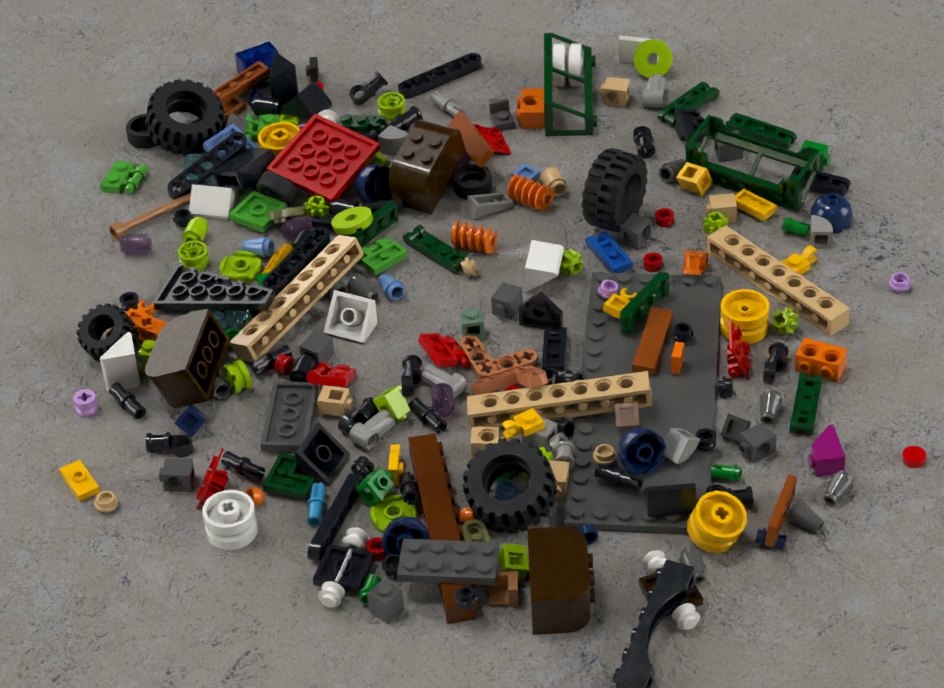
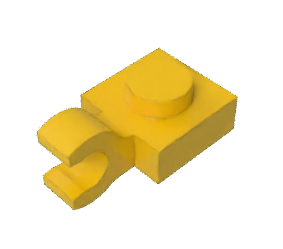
M809 245L801 255L795 252L781 262L802 275L809 271L810 264L817 260V257L813 255L817 252V249Z
M531 408L513 416V420L503 422L502 426L506 429L503 435L507 439L514 438L520 433L526 437L544 429L545 421Z

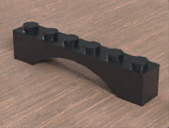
M666 560L663 568L658 569L655 587H651L648 593L646 608L643 607L640 611L639 625L637 628H633L630 646L623 651L622 665L620 669L617 668L614 672L613 683L616 684V688H652L654 683L653 668L648 658L651 637L657 625L670 611L688 601L696 581L693 566Z

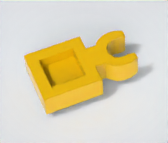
M627 288L621 289L620 296L614 293L604 303L603 311L620 319V311L637 293L634 292L632 295H627Z
M400 444L391 445L389 453L388 472L391 473L393 477L392 482L395 486H399L400 476L404 473V462H401Z

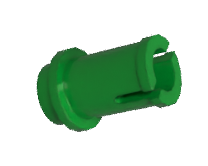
M789 217V219L785 218L782 225V230L785 233L791 232L807 237L810 229V224L792 220V217Z
M713 463L712 467L714 468L711 469V478L731 480L732 483L741 480L742 467H738L737 464L726 466Z
M374 574L368 575L364 588L359 592L360 601L364 605H369L367 593L382 581L377 575L374 582H372Z

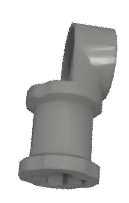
M560 432L550 438V445L556 454L555 461L569 462L570 470H572L575 464L573 457L575 446L564 433Z

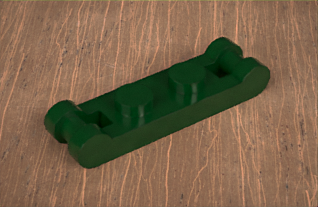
M702 81L661 109L657 118L662 122H668V125L674 128L677 122L674 116L676 109L697 110L711 99L716 100L719 97L720 90L715 87L711 88L709 84Z
M734 113L729 121L725 123L728 131L738 130L741 135L787 150L790 148V144L797 140V135L793 131L739 113Z
M422 225L415 227L413 232L403 235V240L409 247L451 273H456L460 270L461 262L465 261L466 257H469L471 260L466 252L461 253L431 235Z
M658 273L620 311V320L622 321L620 323L621 333H631L633 325L641 317H644L647 311L653 305H656L661 297L669 295V286L667 285L669 283L668 273Z
M800 372L789 433L800 431L805 432L806 435H813L823 375L816 374L815 376H810L807 373Z

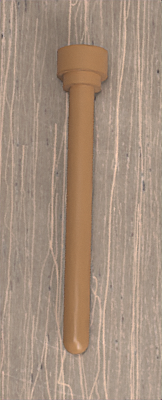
M191 192L126 223L116 222L110 225L109 232L112 238L117 241L125 237L128 230L190 202Z

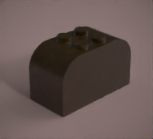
M418 120L414 123L390 168L388 182L393 199H402L403 207L432 215L466 153L464 141L458 129L424 120Z
M209 308L181 315L168 322L159 332L145 366V373L169 406L173 408L185 407L190 403L193 405L206 402L209 399L230 339Z
M570 527L527 529L533 635L572 633L581 630L590 620L591 603H595V589L590 588L595 586L594 572L589 570V568H593V553H588L586 538L581 532Z

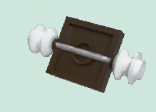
M651 551L643 559L642 564L647 569L648 575L639 578V586L646 599L650 588L655 587L658 569L663 568L667 560L662 551ZM696 584L692 588L688 601L678 605L666 615H672L673 620L677 622V627L681 630L694 628L700 620V615L695 611V607L703 605V597Z

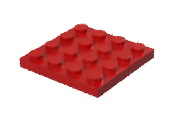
M314 114L266 169L285 177L295 187L313 196H321L324 198V201L331 203L339 198L381 147L380 143Z

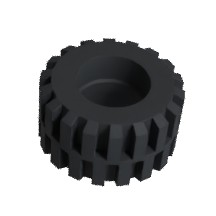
M105 303L104 306L99 304L96 305L95 309L90 308L88 310L89 313L87 315L84 314L82 316L83 320L79 321L77 325L80 328L76 330L80 346L94 360L99 362L100 357L127 332L131 333L133 342H137L138 338L135 335L138 333L135 323L115 304L111 306L110 303ZM114 327L113 332L107 338L100 340L102 334L107 329Z

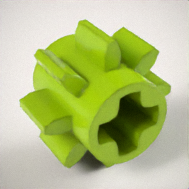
M313 196L309 199V202H305V216H310L312 219L313 214L320 216L330 215V205L324 201L323 197Z
M719 212L710 213L708 218H703V233H707L709 236L725 225L728 226V218H724L723 214Z
M571 248L568 251H563L559 271L569 277L571 274L579 273L583 267V262L580 260L582 255Z
M788 307L784 310L777 308V312L774 316H771L773 321L771 327L778 329V333L785 335L786 332L793 334V330L799 326L797 320L799 315L792 313V309Z

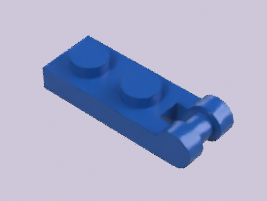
M606 231L598 233V236L585 238L588 249H592L612 273H622L633 268L632 260Z

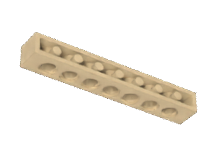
M725 225L707 236V252L709 255L784 306L791 308L793 312L831 337L849 325V307L736 231Z
M338 235L275 297L268 310L261 311L229 342L238 359L255 362L260 359L364 255L357 238Z
M648 371L467 396V415L471 429L472 427L500 428L503 427L502 423L506 420H513V416L531 408L543 418L557 420L561 417L572 418L615 412V404L638 402V408L651 407L653 404Z

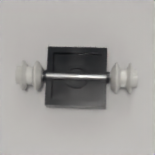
M349 528L346 531V536L342 541L344 547L328 544L315 572L313 584L322 587V590L318 593V598L326 607H338L341 604V598L345 595V591L359 594L375 557L374 552L364 551L369 537L361 528Z

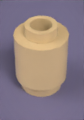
M550 167L542 172V183L548 188L554 189L555 197L561 196L566 192L567 183L557 168Z

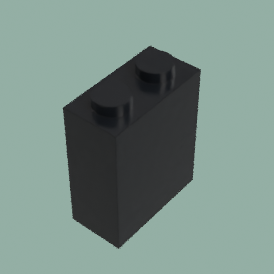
M245 148L213 170L212 173L219 187L244 191L260 180L263 173L267 171L266 168L276 156L269 148Z

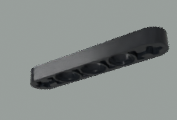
M469 53L402 81L398 85V92L405 99H410L477 71L482 67L481 55Z
M242 132L232 133L173 178L167 186L168 195L172 199H177L190 193L192 184L200 185L213 175V170L247 147V137ZM234 140H236V141H240V140H241V144L236 143V144L234 145ZM220 150H225L228 152V155L222 158L217 153ZM211 162L213 167L211 169H204L202 164ZM192 173L198 176L195 181H189L186 177ZM173 187H175V188H179V187H180V191H178V190L173 191Z
M326 227L314 228L264 278L262 286L272 289L275 296H277L330 243V231ZM301 260L298 263H293L292 261ZM283 272L289 273L287 275H280Z
M352 473L347 476L309 544L307 552L309 560L320 562L328 544L333 543L359 496L355 488L363 481V476Z

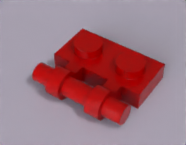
M439 333L420 334L418 338L419 344L437 367H456L457 364H461L463 368H467L470 365L464 350H460L459 343L454 338H451L449 335H445L442 338Z

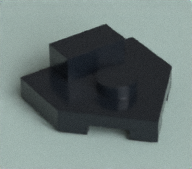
M694 109L675 110L674 116L677 122L674 128L680 141H689L704 121V118L700 116L701 113ZM705 129L702 131V133L699 135L695 142L703 141L705 137Z
M540 291L520 304L519 325L545 329V327L560 329V327H563V311Z

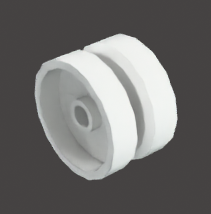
M554 43L553 67L582 78L584 73L582 44L572 43L569 47V56H567L564 43ZM553 72V86L564 87L566 76ZM569 78L571 87L582 86V82Z
M224 490L206 500L203 505L202 514L206 537L210 544L222 550H237L247 546L255 539L258 525L254 502L249 495L242 491Z

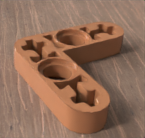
M466 335L460 339V350H464L467 359L470 361L469 367L477 380L522 366L530 365L537 367L538 355L532 349L521 350L492 360L478 337ZM477 357L483 358L481 361H474L473 359ZM507 364L512 365L511 368H503L502 366Z
M528 365L475 381L470 385L473 395H480L515 384H521L529 388L539 387L547 384L548 379L546 371Z

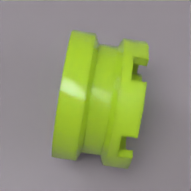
M389 92L378 98L379 117H385L386 121L393 122L398 114L406 112L405 98L402 94Z
M201 241L186 242L178 249L180 264L184 268L189 269L193 267L198 272L207 268V263H209L207 246Z
M236 360L232 365L222 366L223 376L230 382L231 392L234 395L241 392V389L247 390L252 387L250 374L242 360Z

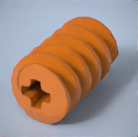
M515 174L508 184L507 193L510 199L531 208H536V210L541 212L551 205L555 196L553 188H548L546 185L541 186V183H534V180H528L527 177H521L520 174Z
M456 220L451 232V242L454 247L459 248L461 246L463 249L469 248L472 251L477 250L481 253L485 251L486 254H491L495 250L498 231L492 234L491 227H488L486 232H484L482 225L476 231L475 224H472L470 229H468L467 222H464L462 227H460V221Z

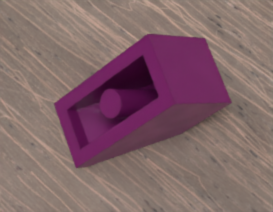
M833 424L828 425L813 442L811 454L808 455L809 467L814 468L816 477L829 476L840 470H845V454Z

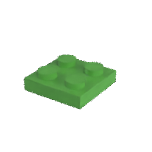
M252 191L229 214L230 221L264 233L274 224V220H269L268 212L287 208V203Z

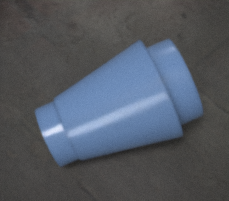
M268 237L244 240L242 251L252 252L257 256L268 258V256L274 254L275 244Z
M387 274L379 277L378 283L389 300L397 301L404 296L405 288L401 281Z

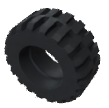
M181 79L174 80L173 83L169 81L164 83L163 87L159 86L155 89V92L150 96L145 121L147 133L151 139L153 138V142L157 146L160 145L161 149L166 152L171 151L173 155L183 154V156H189L194 154L195 156L201 154V151L206 152L203 148V143L222 129L224 118L223 104L219 101L218 95L212 93V89L208 86L204 87L198 81L197 83L188 79L186 81H181ZM188 112L198 117L200 121L193 124H183L172 119L169 114Z
M609 148L597 156L598 158L592 163V168L589 169L582 193V214L588 224L619 233L620 226L632 213L639 214V209L643 204V197L646 193L648 171L646 169L647 165L641 156Z
M511 438L509 442H506L505 439H500L497 444L493 445L491 442L485 445L486 449L483 451L479 449L474 454L476 458L474 460L470 459L467 464L469 471H464L463 475L465 498L477 520H481L487 528L493 527L494 531L500 533L503 532V529H506L507 533H515L516 529L525 531L528 529L527 526L539 524V518L541 516L546 517L549 514L548 506L552 507L556 500L554 495L557 493L556 479L547 457L543 455V452L538 447H533L532 443L526 440L520 443V440L516 438ZM519 471L531 477L527 489L514 499L497 500L489 495L494 481L505 473Z

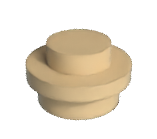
M466 257L465 261L461 262V266L468 278L471 276L476 277V271L479 268L474 259L470 260L469 257Z
M601 444L593 452V460L597 464L610 465L616 460V452L611 445Z
M102 491L96 496L94 501L95 508L100 512H110L117 507L118 499L111 491Z

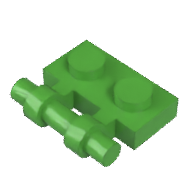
M251 114L246 115L245 119L248 120V123L243 133L251 141H258V135L265 126L279 122V114L259 115V120H254Z
M117 160L101 182V191L120 194L124 189L126 194H131L138 188L139 181L143 180L147 175L148 166L143 163L140 167L136 168L135 163Z
M385 237L384 239H377L373 242V245L367 248H361L364 255L356 263L361 261L362 266L376 276L408 258V251L396 241L391 242L389 237Z

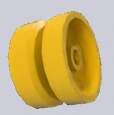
M278 122L265 126L258 135L259 147L271 149L277 157L301 129L297 125L287 122Z
M749 289L734 290L724 296L721 300L720 330L722 335L730 341L729 319H732L735 327L739 326L744 342L747 341L748 344H752L764 339L768 334L769 302L767 298L760 292Z
M713 491L706 493L699 499L687 521V532L691 541L698 548L706 552H726L734 546L747 523L746 510L735 496L727 492Z

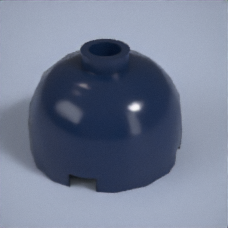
M370 164L358 173L356 189L358 195L365 202L380 201V199L391 200L393 198L388 182L390 167L382 164Z
M829 193L818 197L810 211V222L811 215L825 218L831 223L833 234L842 232V229L845 227L848 229L852 224L853 213L851 204L845 197L839 194Z
M645 427L632 428L621 437L618 444V456L623 466L633 474L643 473L647 475L657 470L663 463L664 449L666 450V444L664 439L652 429Z
M403 516L389 522L383 532L381 545L386 556L389 554L400 555L403 539L430 540L426 526L420 520L414 517Z

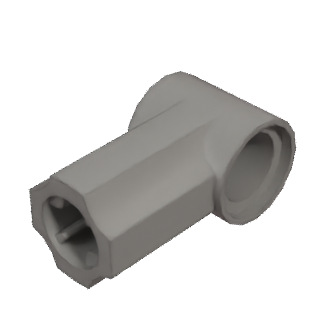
M654 74L649 78L647 89H644L643 107H664L666 79L660 74Z
M429 364L426 366L421 375L422 381L437 389L440 396L448 402H451L468 387L462 375L459 373L451 375L435 365Z
M384 409L365 424L361 422L355 424L350 430L349 439L364 449L371 451L377 446L380 437L395 425V419L391 416L390 412Z

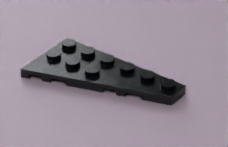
M177 263L152 303L155 310L165 311L204 310L208 308L209 310L264 311L269 309L276 296L272 289L258 285L247 286L240 280L233 282L229 277L207 271L200 273L196 268L190 267L186 269L182 264Z

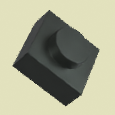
M310 57L309 65H306V75L310 77L311 82H319L317 57Z
M728 414L720 435L740 443V433L749 429L751 422Z

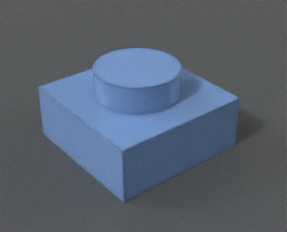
M525 163L511 173L512 177L515 174H520L521 177H527L528 180L532 179L534 182L541 177L539 170Z

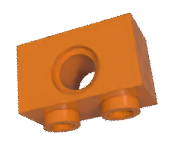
M521 88V96H517V108L520 109L516 110L517 121H520L521 129L545 128L544 88Z

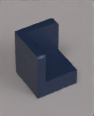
M190 403L174 424L190 437H193L208 417Z

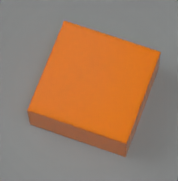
M675 342L671 356V373L680 374L684 360V343Z

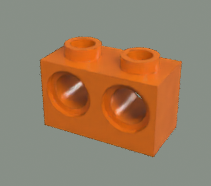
M805 337L795 354V371L804 372L812 376L821 374L823 379L834 382L839 381L847 363V348Z

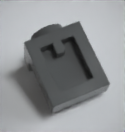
M508 99L489 102V116L493 127L500 131L515 128V121L509 110Z

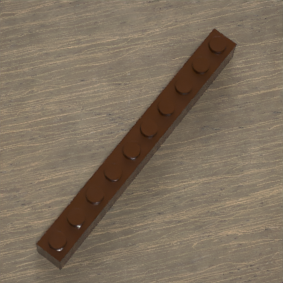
M436 433L408 437L410 458L415 480L418 484L419 499L430 540L460 541L463 538L461 524H456L459 521L457 507H452L455 504L453 490L449 491L448 489L451 488L450 475L445 474L447 472L446 458H441L444 455L442 442H437ZM438 583L447 624L476 620L475 609H480L479 599L471 609H462L455 602L456 590L464 586L475 589V584Z

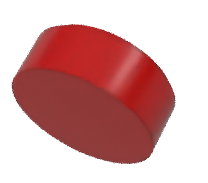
M908 446L903 450L902 462L910 468L922 467L926 462V452L919 446Z

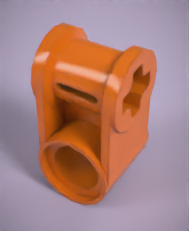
M686 249L684 251V268H682V273L701 275L707 269L708 252Z
M149 315L140 317L137 320V327L140 329L139 341L141 343L146 340L156 341L159 332L168 322Z

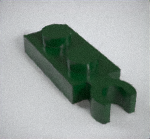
M345 114L337 122V124L356 133L364 131L369 133L371 130L382 132L381 126L388 125L385 117L377 118L374 115Z

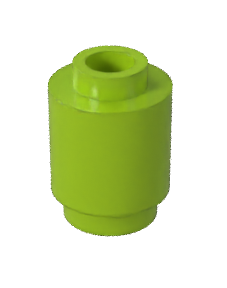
M195 217L190 220L182 234L184 243L189 241L202 242L208 232L207 221L201 217Z

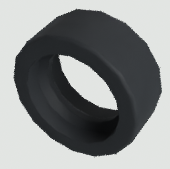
M146 114L135 116L126 124L128 142L136 148L144 149L157 146L148 133H137L146 129Z
M467 164L459 167L453 174L455 194L466 200L468 196L489 194L492 190L490 170L486 166L481 168L476 164ZM471 179H477L482 181L478 184L463 183L464 181Z
M270 171L264 172L256 185L261 194L287 203V206L291 205L298 192L292 182Z

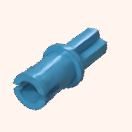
M314 483L312 485L311 497L307 502L309 507L307 523L310 526H320L322 522L323 509L326 507V502L324 501L326 488L323 483Z

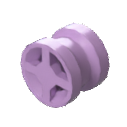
M83 389L74 394L73 401L76 405L77 415L80 417H91L96 414L98 405L96 395L92 390Z

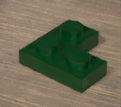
M280 453L262 486L264 492L307 501L315 480L312 477L297 474L295 456Z

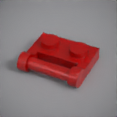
M320 362L315 370L307 373L306 379L310 384L346 387L356 378V369H352L349 365L345 364L332 367L327 362Z

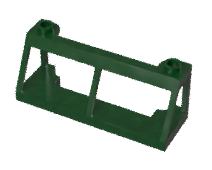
M544 33L545 136L593 135V127H597V115H593L592 67H596V55H592L591 47L582 44V49L584 50V78L554 68L552 38L568 44L578 42L554 33ZM552 72L584 83L585 113L553 102ZM553 107L584 118L585 130L554 131Z
M707 115L685 145L686 163L707 168L713 180L712 184L736 192L745 189L771 203L799 212L820 167V150L804 147L800 153L728 131L725 122L721 118ZM705 129V137L699 147L695 141ZM711 139L757 154L750 173L746 174L709 162L708 154L704 152L708 140ZM763 156L802 169L798 175L791 174L788 179L782 178L779 184L754 176ZM807 171H810L812 173L802 194V179Z

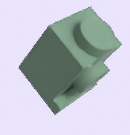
M468 308L465 312H461L460 329L462 337L474 335L479 338L480 342L485 341L482 310ZM479 330L478 333L467 334V331Z

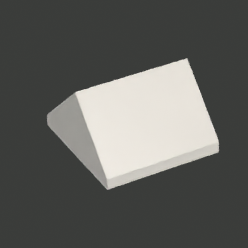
M619 35V62L634 63L635 50L642 42L650 39ZM651 53L648 56V61L652 65L656 64L659 60L658 55L655 53Z
M192 184L189 211L193 217L229 220V214L237 203L240 191L232 188Z
M531 240L522 286L524 293L558 276L564 251L562 245Z
M334 290L324 333L365 343L377 325L375 300Z
M127 332L100 357L106 391H109L110 386L116 382H119L124 389L141 386L132 335L130 332Z

